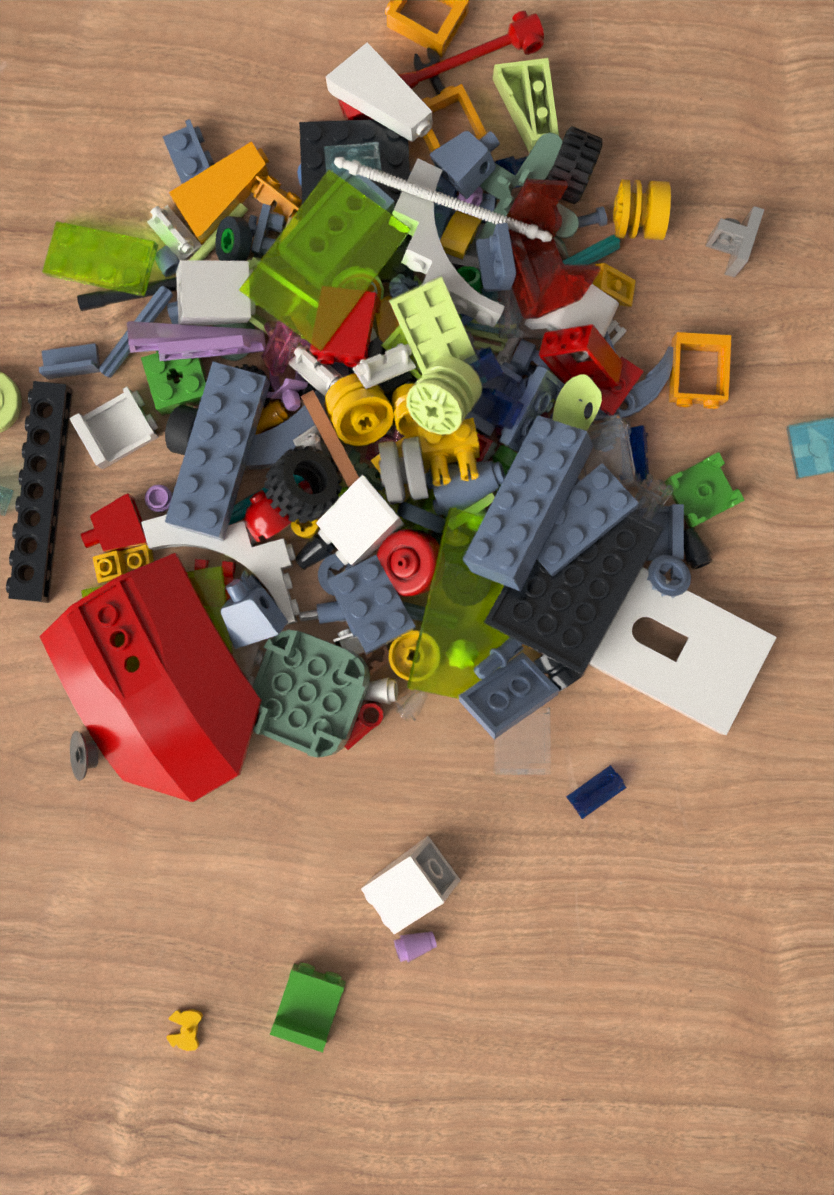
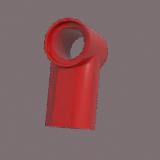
M368 701L360 708L350 738L344 746L347 750L352 748L382 722L385 711L379 702ZM368 707L377 709L379 712L378 720L369 721L366 719L365 709Z

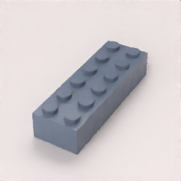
M212 361L165 523L176 528L224 541L270 383L266 376Z
M537 415L463 558L471 572L521 591L593 449L588 431Z

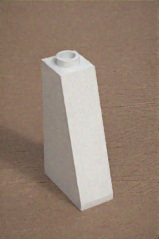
M368 42L326 76L328 91L333 96L411 142L419 136H425L433 125L432 111Z

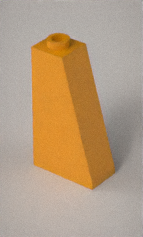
M252 141L169 192L174 204L201 245L213 234L221 221L228 217L239 203H243L252 193V187L256 183H261L255 177H266L269 174L266 166L269 160L261 147L256 149Z

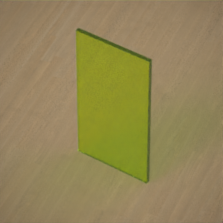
M449 507L407 688L459 699L460 694L481 681L475 674L474 668L490 656L491 649L501 646L509 639V636L484 623L504 585L471 572L463 560L484 517L459 510L456 507Z

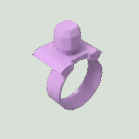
M280 356L273 362L269 376L271 386L275 392H268L267 398L281 399L287 410L294 411L300 407V398L297 392L305 389L309 382H306L296 372L295 379L285 378L281 386L279 381L280 369L286 360H291L293 357Z

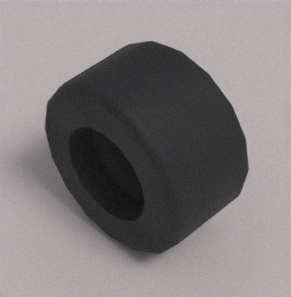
M179 405L170 414L165 430V442L171 452L185 455L198 408Z

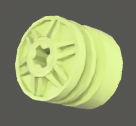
M450 356L439 357L429 365L422 377L410 389L407 396V407L413 419L426 430L436 434H450L458 429L461 422L477 403L482 394V384L478 374L461 359Z

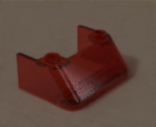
M527 179L507 214V218L510 217L514 221H521V223L524 222V224L527 223L528 225L534 224L538 226L539 230H546L552 235L551 241L543 242L539 238L535 237L533 240L527 238L522 232L509 230L516 270L512 289L520 312L525 319H538L580 301L601 271L600 267L595 265H564L554 236L562 225V216L558 211L557 204L568 187L567 181Z

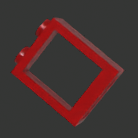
M593 324L545 332L538 355L564 384L575 376L585 374L589 378L593 377L591 380L598 388L618 386L624 363ZM586 351L593 360L577 363L569 353Z

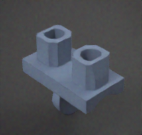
M263 204L258 225H256L258 217L250 215L248 222L251 237L255 236L251 252L254 253V257L260 259L263 256L277 257L280 242L279 240L268 238L269 231L283 233L286 223L285 216L273 212L271 205Z

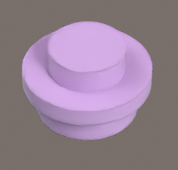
M154 485L147 490L145 502L151 510L163 512L169 508L172 493L167 487Z

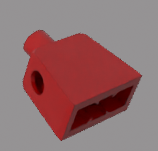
M129 493L124 494L91 514L90 519L94 528L81 533V538L86 548L100 544L102 550L106 553L148 545L142 526L143 519L134 497Z

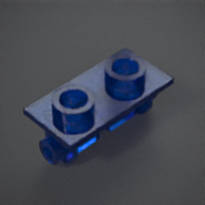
M640 425L630 427L632 430L628 438H621L624 483L635 481L637 483L648 482V477L651 476L648 458H646V453H648L647 437L649 434L646 433L645 426Z
M610 765L566 797L581 819H583L627 787L624 785L620 775Z

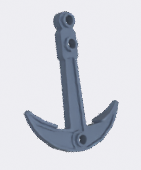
M584 269L575 273L588 281V274ZM606 332L604 339L615 351L609 334ZM668 346L664 356L646 375V379L633 386L624 399L627 409L622 410L618 408L612 417L599 409L594 421H614L630 417L655 400L669 379L673 365V347ZM557 392L556 395L553 397L555 401L557 400L559 392ZM590 402L584 410V417L588 419L593 411V405Z

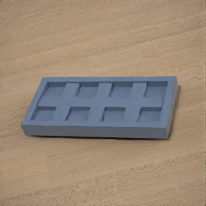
M603 463L573 486L537 557V560L552 577L639 507V503Z

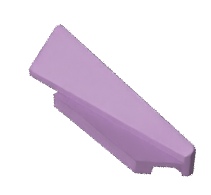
M127 322L130 353L158 350L160 361L266 352L263 330Z

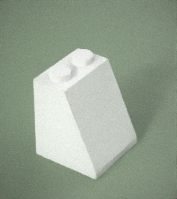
M180 260L176 271L179 324L207 326L247 323L251 315L255 314V299L250 298V287L254 286V272L249 270L248 261Z
M363 475L316 522L321 528L318 534L328 545L332 542L337 547L338 551L335 554L345 566L349 563L355 566L363 562L380 547L390 534L401 530L405 526L404 522Z
M427 836L373 876L361 890L365 894L366 900L380 914L383 923L390 928L393 934H396L444 903L461 880L429 836Z

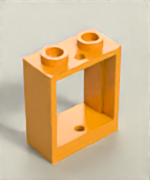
M390 0L385 10L387 27L426 49L428 47L433 49L440 57H443L468 14L469 0H438L452 9L437 34L400 14L407 0Z
M462 84L456 87H446L439 95L431 99L430 97L421 99L432 113L459 101L476 134L475 137L480 140L487 134ZM431 128L423 138L430 152H433L440 147V144Z
M677 332L671 342V347H673V365L670 373L669 402L676 403L678 407H692L693 404H703V408L706 409L720 408V405H723L729 399L731 335ZM681 350L718 352L716 395L679 393Z

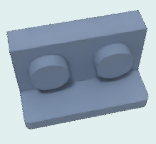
M190 119L185 121L187 127L163 136L182 184L214 165L209 150L203 152L200 143L205 141L199 126L193 128Z
M500 223L496 224L493 235H490L487 239H478L476 241L484 292L511 290L516 276L508 224Z

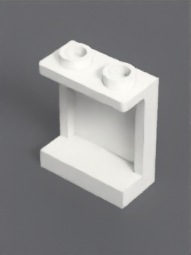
M127 386L122 389L124 393L82 416L78 413L69 418L96 466L101 469H105L159 438L155 432L159 428L151 414L146 415L142 409V406L145 405L142 397L137 390L132 392Z

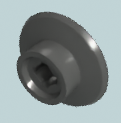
M74 731L70 740V762L75 778L81 781L85 778L89 768L97 767L99 755L94 740L85 741L82 733Z

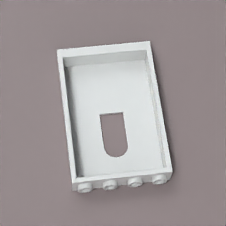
M643 567L589 665L711 730L727 735L776 637L688 590L673 599L667 595L661 597L660 592L652 590V584L647 580L648 570ZM641 617H649L688 637L676 662L635 640L632 634V627L636 620Z

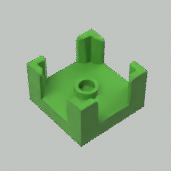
M719 452L664 481L675 503L684 504V520L689 529L745 501L739 489L732 490L720 468L725 462Z

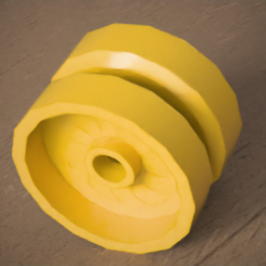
M351 374L334 383L325 396L324 406L326 413L333 423L338 437L346 444L353 446L368 445L379 440L392 426L394 418L393 408L379 384L365 389L358 376Z

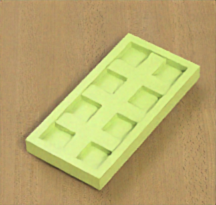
M442 276L389 300L422 374L439 357L450 356L461 359L470 365L478 374L481 384L487 381Z

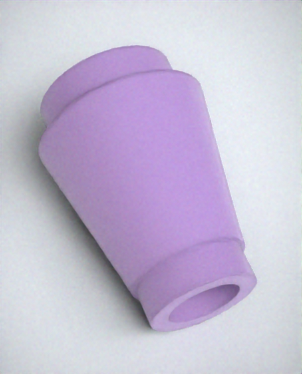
M432 931L400 935L399 939L394 940L400 962L405 960L410 962L437 947Z

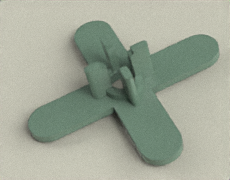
M546 133L538 139L516 176L495 163V170L479 187L500 200L493 211L494 214L497 213V215L501 214L504 217L513 218L517 222L523 216H526L556 236L570 238L578 230V217L574 212L539 191L549 176L562 145V139L557 134ZM517 186H522L526 189L522 195L524 200L521 202H516L515 198L511 196V191ZM487 221L477 240L487 239L490 235H493L496 224H493L492 221ZM512 229L509 230V236L513 233Z

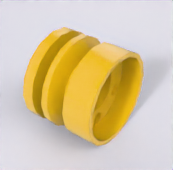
M621 179L613 207V222L617 238H624L628 227L629 238L635 239L639 226H642L644 239L664 240L671 206V187L668 181H649L646 192L642 193L641 180H635L631 190L630 180Z

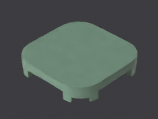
M288 629L287 631L280 632L279 635L269 638L264 648L267 650L253 685V689L259 698L262 699L253 732L307 753V756L319 758L335 755L344 748L349 740L368 690L370 681L368 665L355 652L305 632Z

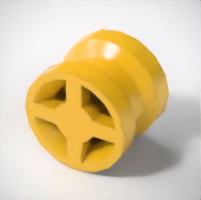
M298 519L295 522H291L293 532L303 539L311 538L319 530V526L316 523L318 519L312 522L308 520L306 523H299Z

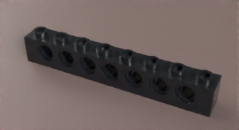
M33 381V389H30L28 392V403L31 406L30 415H27L25 419L27 441L22 445L24 467L20 470L18 478L19 485H21V493L15 503L18 519L12 529L15 545L14 550H11L9 556V564L12 566L11 577H8L6 582V592L9 593L8 599L49 603L73 389L66 384ZM52 406V414L47 418H43L44 409ZM44 433H49V441L46 444L41 445V435ZM42 459H46V468L38 472L36 468L37 463ZM38 486H42L44 490L43 495L35 499L33 495L34 490ZM39 513L40 522L36 526H32L30 522L32 515ZM35 539L37 549L33 553H29L27 549L28 543ZM32 566L34 576L27 581L24 577V572L28 567Z

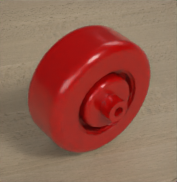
M406 529L390 534L382 542L377 553L381 566L397 594L401 596H415L429 592L437 585L443 574L444 555L441 547L433 536L422 530Z

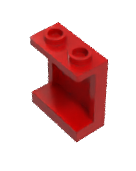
M322 287L310 346L311 353L319 363L333 365L334 362H339L353 368L360 364V360L369 359L368 348L375 313H380L381 302L376 292Z

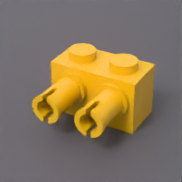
M474 418L464 419L458 429L450 434H436L423 427L418 428L424 467L430 466L433 485L441 486L439 475H442L444 485L449 484L451 478L447 463L457 461L459 463L461 480L469 481L468 470H470L471 480L479 477L475 458H479V443Z

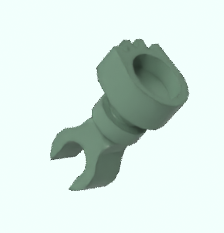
M352 449L348 457L358 477L360 478L363 475L375 489L383 490L382 481L377 479L381 478L378 470L373 467L369 468V465L366 463L360 464L361 453Z

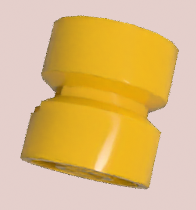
M412 383L398 387L392 395L396 429L400 434L409 437L419 436L418 428L422 427L413 419L407 407V396L410 389L415 385Z

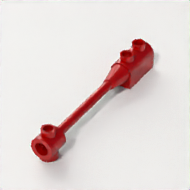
M519 11L512 17L513 22L509 24L508 34L419 71L398 75L413 89L424 80L509 45L514 46L517 50L523 49L526 55L534 54L544 45V31L541 21L536 13L528 16L526 11ZM338 99L345 120H374Z

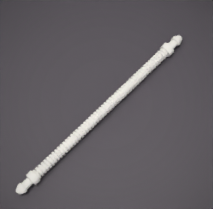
M344 157L335 158L334 164L338 168L347 169L350 174L355 176L360 174L363 177L367 176L368 179L370 177L371 180L380 181V183L387 184V186H394V188L401 189V191L404 190V192H411V194L418 195V197L421 196L424 199L428 198L429 201H435V203L438 202L441 205L445 204L448 208L458 209L459 212H465L468 215L472 214V216L475 215L476 218H482V220L485 219L488 222L492 221L493 224L507 223L509 230L522 232L527 238L533 240L535 237L543 242H548L552 239V235L548 231L539 230L538 226L534 224L528 225L527 223L524 224V222L521 223V221L517 222L513 218H507V216L504 217L501 214L497 215V213L494 214L493 211L484 210L480 206L467 204L463 200L460 201V199L457 200L454 197L450 198L449 195H443V193L440 194L437 191L433 192L430 188H423L419 184L406 182L405 179H399V177L396 178L393 175L389 176L388 173H382L379 170L375 171L372 167L362 166L359 161L354 159L351 162L345 160Z

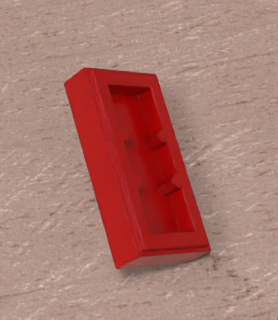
M623 356L620 357L624 363L618 386L599 388L602 398L599 409L610 417L614 415L644 372Z

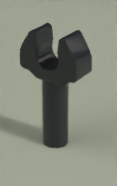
M428 47L427 56L430 62L427 64L422 63L416 53L414 55L415 72L440 62L438 53ZM436 75L429 78L436 94L439 95L445 89L440 76Z

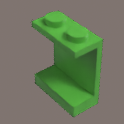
M307 963L293 964L270 1035L323 1053L346 981L341 980L342 977L334 972L326 971L325 974L317 972L314 966Z

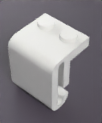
M568 272L546 276L538 287L539 293L535 302L531 304L527 311L528 317L524 325L532 330L547 328L550 331L593 324L604 337L619 303L578 274Z

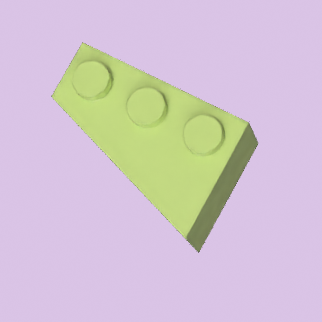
M548 58L495 64L492 80L528 152H531L542 135L554 133L559 136Z

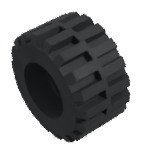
M571 126L565 133L554 165L547 177L544 186L545 193L574 205L580 201L603 146L602 138Z
M296 446L293 450H287L267 472V480L264 482V488L269 489L265 493L266 497L273 500L270 504L273 509L277 506L280 507L281 511L278 514L282 517L288 514V520L295 522L297 519L299 523L316 520L338 500V494L342 490V486L338 485L342 478L341 475L336 473L339 470L337 465H332L331 463L333 459L329 455L327 457L323 456V451L320 449L313 451L312 446H306L304 449L302 446ZM294 475L304 478L310 484L312 494L302 491L297 486Z

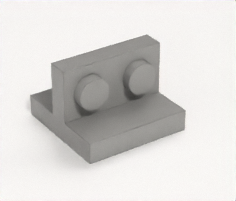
M754 206L741 224L738 220L732 218H721L708 236L706 247L731 254L725 275L735 278L748 262L764 209Z

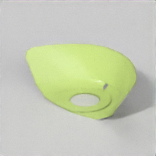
M587 375L575 376L563 386L554 406V421L585 431L589 429L600 408L602 398L601 391ZM591 402L593 405L592 414L589 419H585V407Z

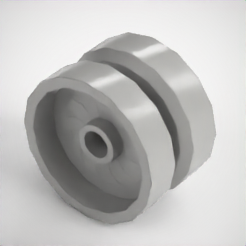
M418 436L403 440L402 449L404 457H399L397 445L394 441L379 443L380 473L383 487L386 488L389 505L404 502V484L407 483L410 495L414 500L428 498Z

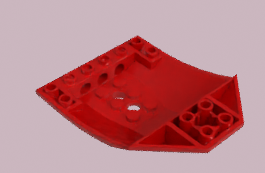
M177 553L170 554L122 574L72 604L39 636L66 693L86 729L105 759L123 781L189 802H196L240 776L262 699L259 698L219 634ZM123 632L125 643L121 647H117L115 637L118 633ZM132 656H136L140 661V666L135 672H130L127 669V661Z

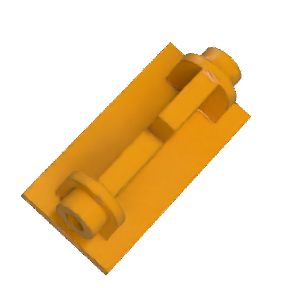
M271 175L255 177L261 182L260 184L256 183L251 189L255 199L262 204L271 206L276 201L278 204L273 212L285 216L286 223L288 218L299 219L300 216L297 212L303 211L301 204L302 199L291 191L285 192L280 188L282 184Z

